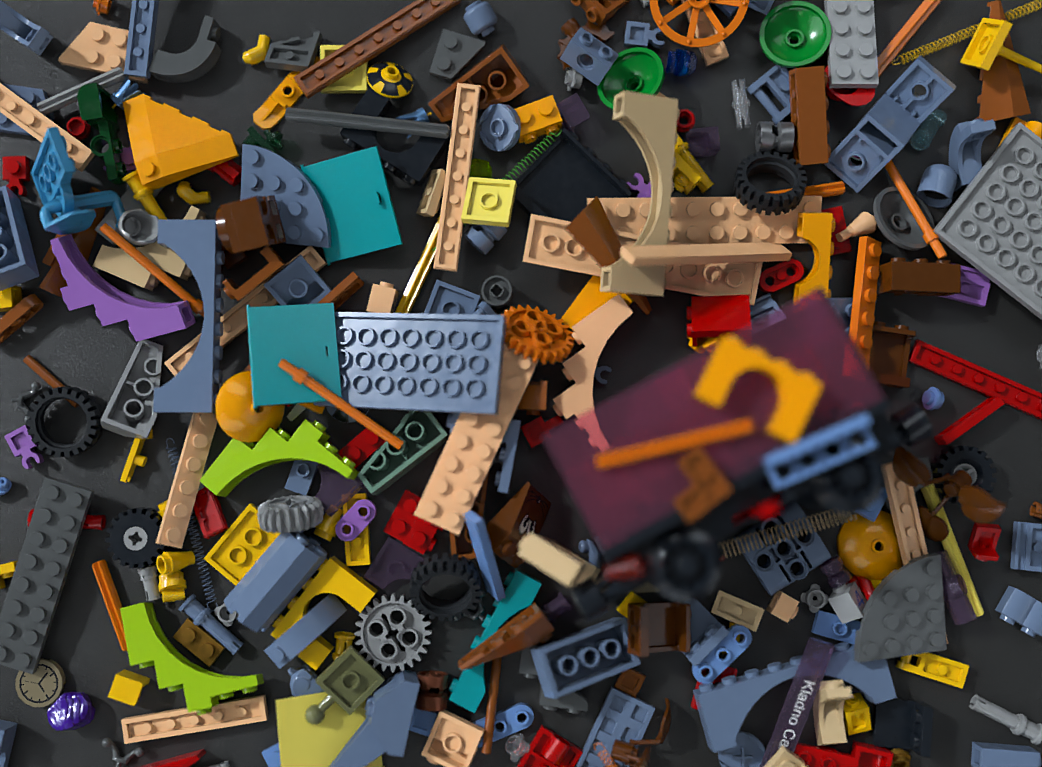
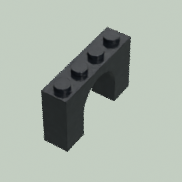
M369 86L352 114L384 118L390 110L392 102L390 98L376 93ZM343 127L340 132L344 139L343 143L353 150L356 148L364 150L377 146L384 169L392 174L398 172L403 175L402 179L412 186L417 184L422 187L450 143V135L448 138L420 136L416 144L409 150L394 153L383 149L378 144L377 131Z

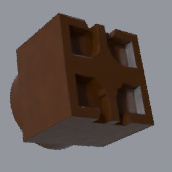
M254 196L220 205V208L217 210V231L222 244L231 254L287 242L275 196Z

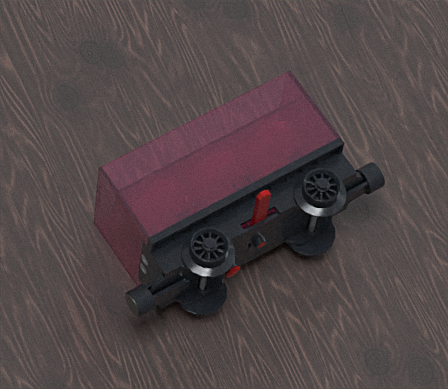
M822 286L730 336L744 342L743 346L751 350L755 347L768 353L767 357L776 362L780 359L790 363L793 366L792 370L800 374L802 371L816 376V381L823 384L795 443L867 413L871 421L867 428L876 444L875 447L775 489L762 459L793 444H787L764 433L776 410L779 399L778 390L773 380L766 374L756 370L740 372L733 379L721 406L718 408L711 407L692 397L718 342L541 436L542 445L613 575L611 578L605 576L594 582L591 576L576 584L574 588L571 587V593L588 622L609 611L607 604L648 582L654 585L661 594L672 600L690 602L703 598L715 587L720 577L721 561L725 558L718 544L720 539L747 524L752 526L762 521L765 517L782 509L780 506L793 500L809 510L816 511L832 509L836 512L855 513L865 510L877 500L883 489L884 471L879 457L903 444L911 448L933 435V428L927 415L920 407L913 403L893 413L889 421L884 411L891 407ZM745 419H751L754 426L753 433L699 446L733 490L690 523L687 522L672 500L693 485L677 465V462L696 447L601 470L596 465L595 457L597 455ZM860 430L851 433L848 444L856 447L867 444ZM843 436V437H841V438H839V439H837V440L844 441L845 436ZM829 442L826 444L823 454L832 458L838 457L842 446ZM821 446L813 449V451L819 452ZM846 448L844 454L852 450ZM804 453L801 455L798 465L810 469L814 467L817 456ZM796 457L788 461L794 463ZM821 458L819 464L824 463L827 460ZM782 463L773 467L779 482L789 478L792 467ZM796 469L794 475L801 473L803 471Z

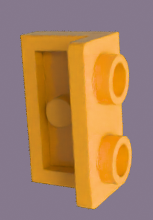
M553 95L514 109L521 123L519 143H532L539 136L544 134L550 136V132H559L558 130L562 128V118Z

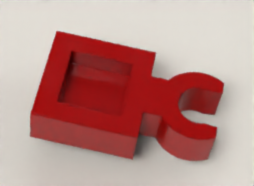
M3 156L2 178L9 182L7 187L13 193L18 188L19 195L22 197L27 195V189L23 185V181H30V158L27 156Z

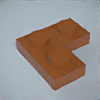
M699 446L677 462V465L693 485L672 500V502L688 523L692 522L733 490Z

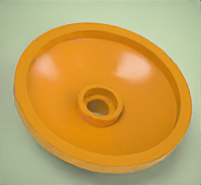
M251 371L240 372L230 377L220 388L215 403L216 417L220 427L227 435L242 442H258L269 428L277 429L285 411V404L260 406L258 412L253 409Z
M880 511L876 520L872 522L856 513V521L852 519L851 522L847 518L848 522L842 524L837 536V552L842 564L852 574L868 578L869 580H882L893 570H898L902 567L903 562L891 514ZM877 542H880L881 548L879 550L875 549V544Z

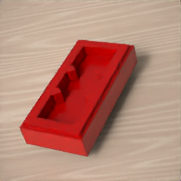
M207 487L198 490L193 509L204 538L209 539L229 529L217 496Z

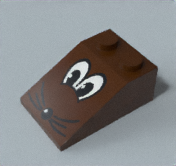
M529 482L486 525L493 552L515 569L526 561V559L518 555L521 540L524 536H529L530 532L539 535L551 502Z

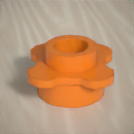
M94 0L93 7L96 8L97 15H101V13L108 14L112 0Z

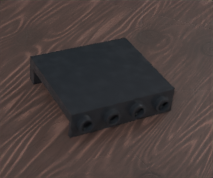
M564 128L562 135L516 180L517 188L514 202L530 217L531 214L571 222L587 206V198H595L596 196L598 198H630L632 194L630 192L631 188L624 180L621 179L619 181L613 175L614 171L607 164L604 163L602 165L596 159L597 155L591 148H585L579 143L581 141L574 132H568Z

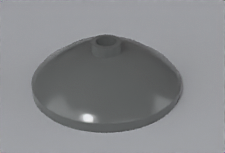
M888 187L882 190L875 197L873 203L874 218L882 234L896 246L914 251L926 247L927 244L922 237L924 234L896 187ZM912 193L930 226L934 229V221L929 209L919 197Z

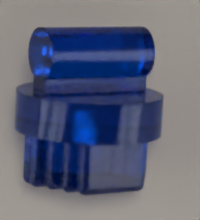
M686 49L669 51L665 72L673 73L675 76L691 75L696 70L697 58L694 52Z

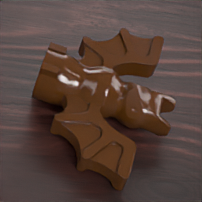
M575 18L569 19L561 27V31L567 38L559 39L558 41L560 53L557 55V59L561 61L563 70H567L570 66L563 62L560 57L580 27L591 33L602 43L611 39L615 32L610 31L605 26V23L599 26L587 20L584 26H580Z

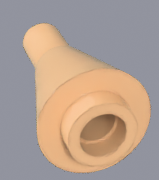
M862 212L847 229L836 234V239L842 242L850 237L874 233L876 230L874 216L868 212Z

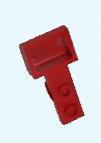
M792 741L791 751L799 756L809 767H891L893 753L890 750L859 741H853L851 754L842 753L827 746L816 747Z

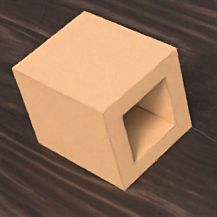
M380 282V285L373 284L366 311L370 313H394L399 293L393 288L394 285L387 282Z

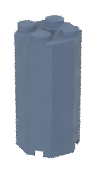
M303 530L280 533L224 599L227 610L231 614L236 611L239 614L237 620L251 630L265 632L326 560L327 552L320 547L321 542L313 535L306 536L303 534Z

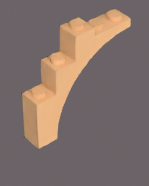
M617 294L572 327L574 332L571 335L575 338L578 345L583 343L585 347L562 363L565 367L562 369V372L569 381L573 379L576 383L553 399L555 404L552 405L559 417L564 415L568 419L575 414L576 418L574 421L581 431L585 429L590 435L588 438L589 443L595 450L599 448L602 453L610 448V444L601 430L595 412L593 399L594 373L598 358L607 340L617 327L633 314L620 294Z

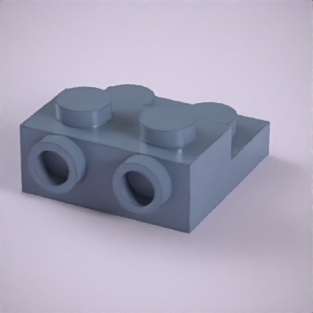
M301 254L264 283L265 288L280 305L317 304L332 291Z

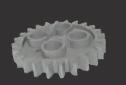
M392 593L390 600H388L386 594H383L382 602L374 598V607L367 604L365 608L368 613L361 612L359 614L363 621L360 620L355 623V625L361 628L354 632V635L361 636L355 643L356 645H363L359 653L367 652L366 660L373 659L374 668L379 663L382 664V671H385L387 666H390L392 673H394L398 665L401 671H404L405 663L412 668L414 666L413 658L421 661L422 657L419 652L427 653L428 651L423 644L431 643V639L426 637L433 632L431 629H426V626L431 624V620H424L425 616L415 609L411 599L408 602L405 601V594H402L400 599H397L396 594ZM395 610L401 611L404 615V620L400 622L395 621L392 617V612ZM382 614L387 616L389 624L383 619ZM372 623H380L383 627V632L380 634L373 632L371 628ZM391 628L392 630L397 629L399 631L396 636L389 635ZM407 631L413 632L416 640L413 642L406 641L404 633ZM398 641L405 647V651L400 649ZM387 643L392 644L395 647V653L387 654L383 649V645Z

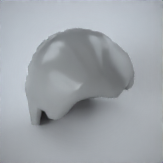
M144 209L127 210L119 219L118 229L128 242L138 246L148 245L158 239L159 218L147 213Z

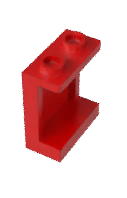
M749 295L691 297V306H687V320H692V323L687 324V338H692V347L697 346V338L728 337L729 335L741 337V340L744 342L743 346H751Z

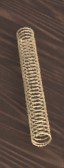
M825 510V512L829 514V520L832 527H834V522L830 515V510L829 512ZM831 510L833 512L835 523L838 526L839 522L837 516L834 513V510ZM820 512L819 516L823 529L825 530V524L821 517V513L824 514L826 525L828 528H830V524L825 515V512ZM837 512L839 521L843 524L840 512ZM842 513L844 521L848 522L846 514ZM849 513L851 518L850 521L852 522V519L856 521V513H854L855 519L852 517V514ZM813 514L811 515V517H810V516H807V519H806V521H807V526H808L809 532H810L811 534H812V529H811V526H810V524H809V522H808V517L811 519V523H812V527H813L814 531L816 532L817 530H816V526H815V524H814V522H813V520H812V516L815 517L817 527H818L819 531H821V527H820L819 521H818V519L816 518V515H813ZM800 518L798 519V521H797V520H794L793 522L790 521V522L793 524V526H794V531H795V534H796L797 537H799V534H798V531H797V529H796V527H795L794 522L796 521V522L798 523V528H799V531H800V529H801V526H800V524H799V520H801ZM802 518L801 521L805 534L807 535L808 532ZM785 522V525L783 526L785 528V533L788 540H790V537L786 529V524H788L791 536L794 539V534L790 527V522L789 524ZM776 525V528L772 526V528L776 530L778 541L781 543L780 536L777 532V526L780 528L782 538L785 541V536L781 529V525ZM767 528L766 533H767V536H768V540H769L770 545L772 546V542H771L770 536H769V534H768V529H769V530L771 531V533H772V537H773L774 543L777 544L776 539H775V536H774L773 531H772V528H771V529H770V528ZM763 529V531H762L761 533H762V535H763L764 543H765V545H766V547H767V546H768V545H767V541H766L765 536H764V530H765V529ZM759 531L758 533L754 532V535L750 533L754 538L757 549H759V547L755 539V533L758 535L760 545L763 548L762 541L759 537ZM749 534L748 538H749V540H750V544H751L752 550L754 551V546H753V544H752V541H751V538H750V534ZM745 535L744 540H745V543H746V547H747L748 552H750L749 546H748L747 541H746V535ZM741 536L740 538L737 537V538L739 539V541L741 542V546H742L743 552L745 553V549H744V546H743V544H742V537H743V536ZM732 538V542L730 541V543H731V545H732V548H733V551H734L735 556H737V555H736V551H735L734 546H733V540L735 541V543H736V545H737L738 552H739V554L741 555V552H740V549H739V546H738V543H737V538H736V540H735L734 538ZM723 541V545H722L721 542H719V543L721 544V546L723 547V549H724V553H725V556H726V559H727L728 557H727V554H726V551H725V548H724V542H725V541ZM727 541L726 545L728 547L730 557H732L731 551L729 549V544Z

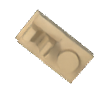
M436 169L431 171L417 214L424 217H434L441 205L440 198L441 195L443 196L445 170Z
M719 590L711 613L756 632L765 609Z

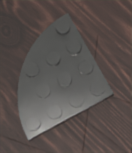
M931 553L909 560L910 563L898 570H893L875 588L862 611L864 616L860 629L856 630L854 643L855 661L866 662L947 650L941 554Z

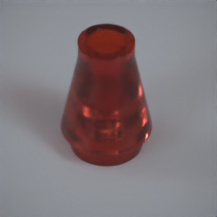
M631 553L604 566V574L607 581L637 580L646 573L645 564L640 554L634 555Z

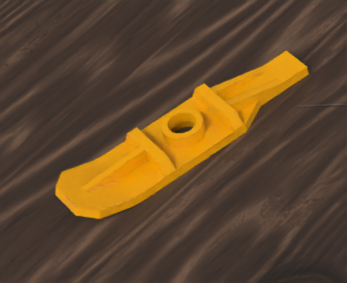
M316 56L314 64L320 61L319 57ZM290 72L264 104L253 113V122L262 130H271L285 116L286 108H292L303 95V92L293 78L301 72ZM286 88H292L291 94H284Z

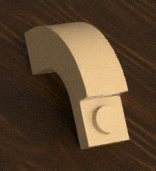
M843 680L819 681L815 686L813 715L817 746L847 743L843 706L845 700L852 698L851 687H844Z

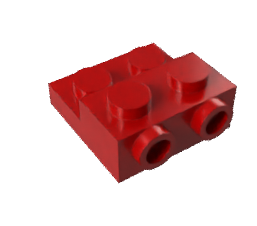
M406 489L383 532L424 555L426 551L431 552L436 544L437 539L434 536L437 530L443 531L444 528L414 515L422 497Z

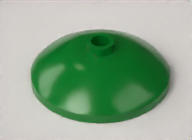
M805 1L785 2L773 8L764 18L759 33L760 45L764 54L775 64L786 68H802L819 60L828 49L832 34L831 24L826 14L814 4ZM796 40L798 43L791 44L790 41Z
M643 47L629 48L618 53V58L597 86L600 99L609 109L613 110L614 95L623 91L656 96L664 82V65L659 56L650 49Z

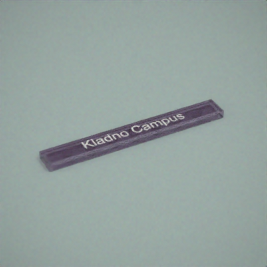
M812 637L809 638L760 767H764L782 745L794 753L835 649L832 643Z

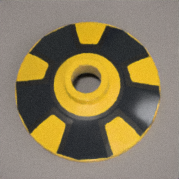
M390 62L376 63L367 72L369 86L382 96L401 98L408 95L412 90L413 80L411 75L397 64Z

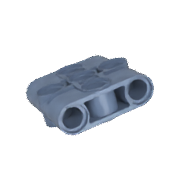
M795 500L785 504L779 511L765 517L762 521L733 537L736 540L737 537L743 536L742 544L745 553L743 552L741 542L737 538L739 549L770 596L795 580L804 579L808 572L831 558L826 546L808 520L812 534L809 532L806 521L807 517ZM799 518L801 520L803 518L808 532L803 541L798 540L794 526L790 521H798ZM799 520L801 529H803L802 521ZM769 521L773 522L775 528L776 525H781L785 541L778 526L777 532L781 542L784 541L787 545L786 551L782 554H779L777 551V546L780 542L778 541L775 529H773V534L777 544L774 543L772 533H769L772 546L770 545L765 530L764 536L768 546L766 547L763 542L764 539L761 532ZM795 521V527L799 532L798 523ZM785 522H787L788 524L790 522V527L793 531L794 539L791 536L788 524H786V529L790 537V540H788L785 533V528L783 526L785 525ZM756 530L757 532L759 531V537L762 541L763 548L760 545L758 535L755 533V539L759 547V549H757L754 538L750 533L754 535V532H756ZM749 534H750V538H751L752 544H753V546H754V551L752 550V547H751V544H750V540H749V538H748ZM745 535H746V541H747V544H748V546H749L750 552H748L747 547H746V543H745V540H744ZM765 554L767 557L766 564L758 566V557ZM794 562H798L799 571L792 574L790 567Z

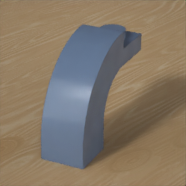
M0 0V30L40 56L53 36L43 27L32 23Z
M976 119L958 123L954 128L949 144V166L957 173V184L954 192L965 190L981 170L982 143L996 129L994 119L988 121Z
M330 593L264 651L280 669L323 633L347 609L334 594Z

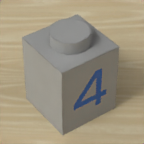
M854 581L849 584L843 582L833 587V592L829 596L828 601L841 623L844 624L862 618L864 616L862 611L867 601L856 582Z

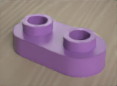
M368 499L357 501L337 522L335 528L337 536L343 541H351L357 538L376 517V505ZM362 507H365L368 510L366 516H362L360 514V509ZM345 525H349L351 527V532L349 534L345 533L343 530Z

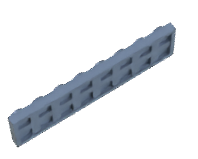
M611 686L582 749L583 753L575 767H604L606 763H602L603 760H600L601 756H598V753L606 749L608 754L611 755L615 739L628 743L630 739L642 740L656 709L655 706ZM613 759L615 763H619V767H629L624 762Z

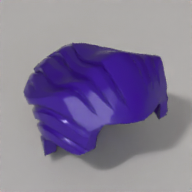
M67 692L62 694L47 711L50 725L58 731L82 728L89 724L95 716V708L92 706L90 697L84 692Z

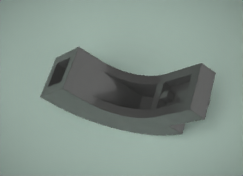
M205 15L196 43L183 53L173 54L155 49L149 72L156 79L171 83L189 82L205 75L216 64L222 53L221 48L216 43L221 35V29L217 21L213 17Z

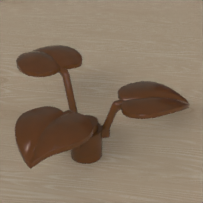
M901 446L895 449L892 464L893 470L903 483L912 487H916L920 483L925 487L945 481L943 489L947 495L932 512L924 506H918L923 534L928 540L939 542L948 536L949 529L946 522L936 516V514L951 497L959 496L958 501L963 504V513L977 523L983 524L995 520L1006 508V504L995 500L983 490L970 486L972 478L966 471L957 470L952 475L947 473L943 477L930 480V471L917 457Z
M665 698L666 711L658 736L652 740L630 739L629 743L615 739L611 758L624 762L631 767H647L646 765L650 757V746H647L644 754L639 758V748H636L635 745L664 743L671 725V707L668 698Z

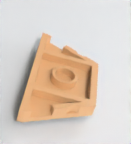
M89 22L62 53L58 61L63 65L102 74L117 67H121L124 70L129 31ZM129 76V80L148 83V78Z

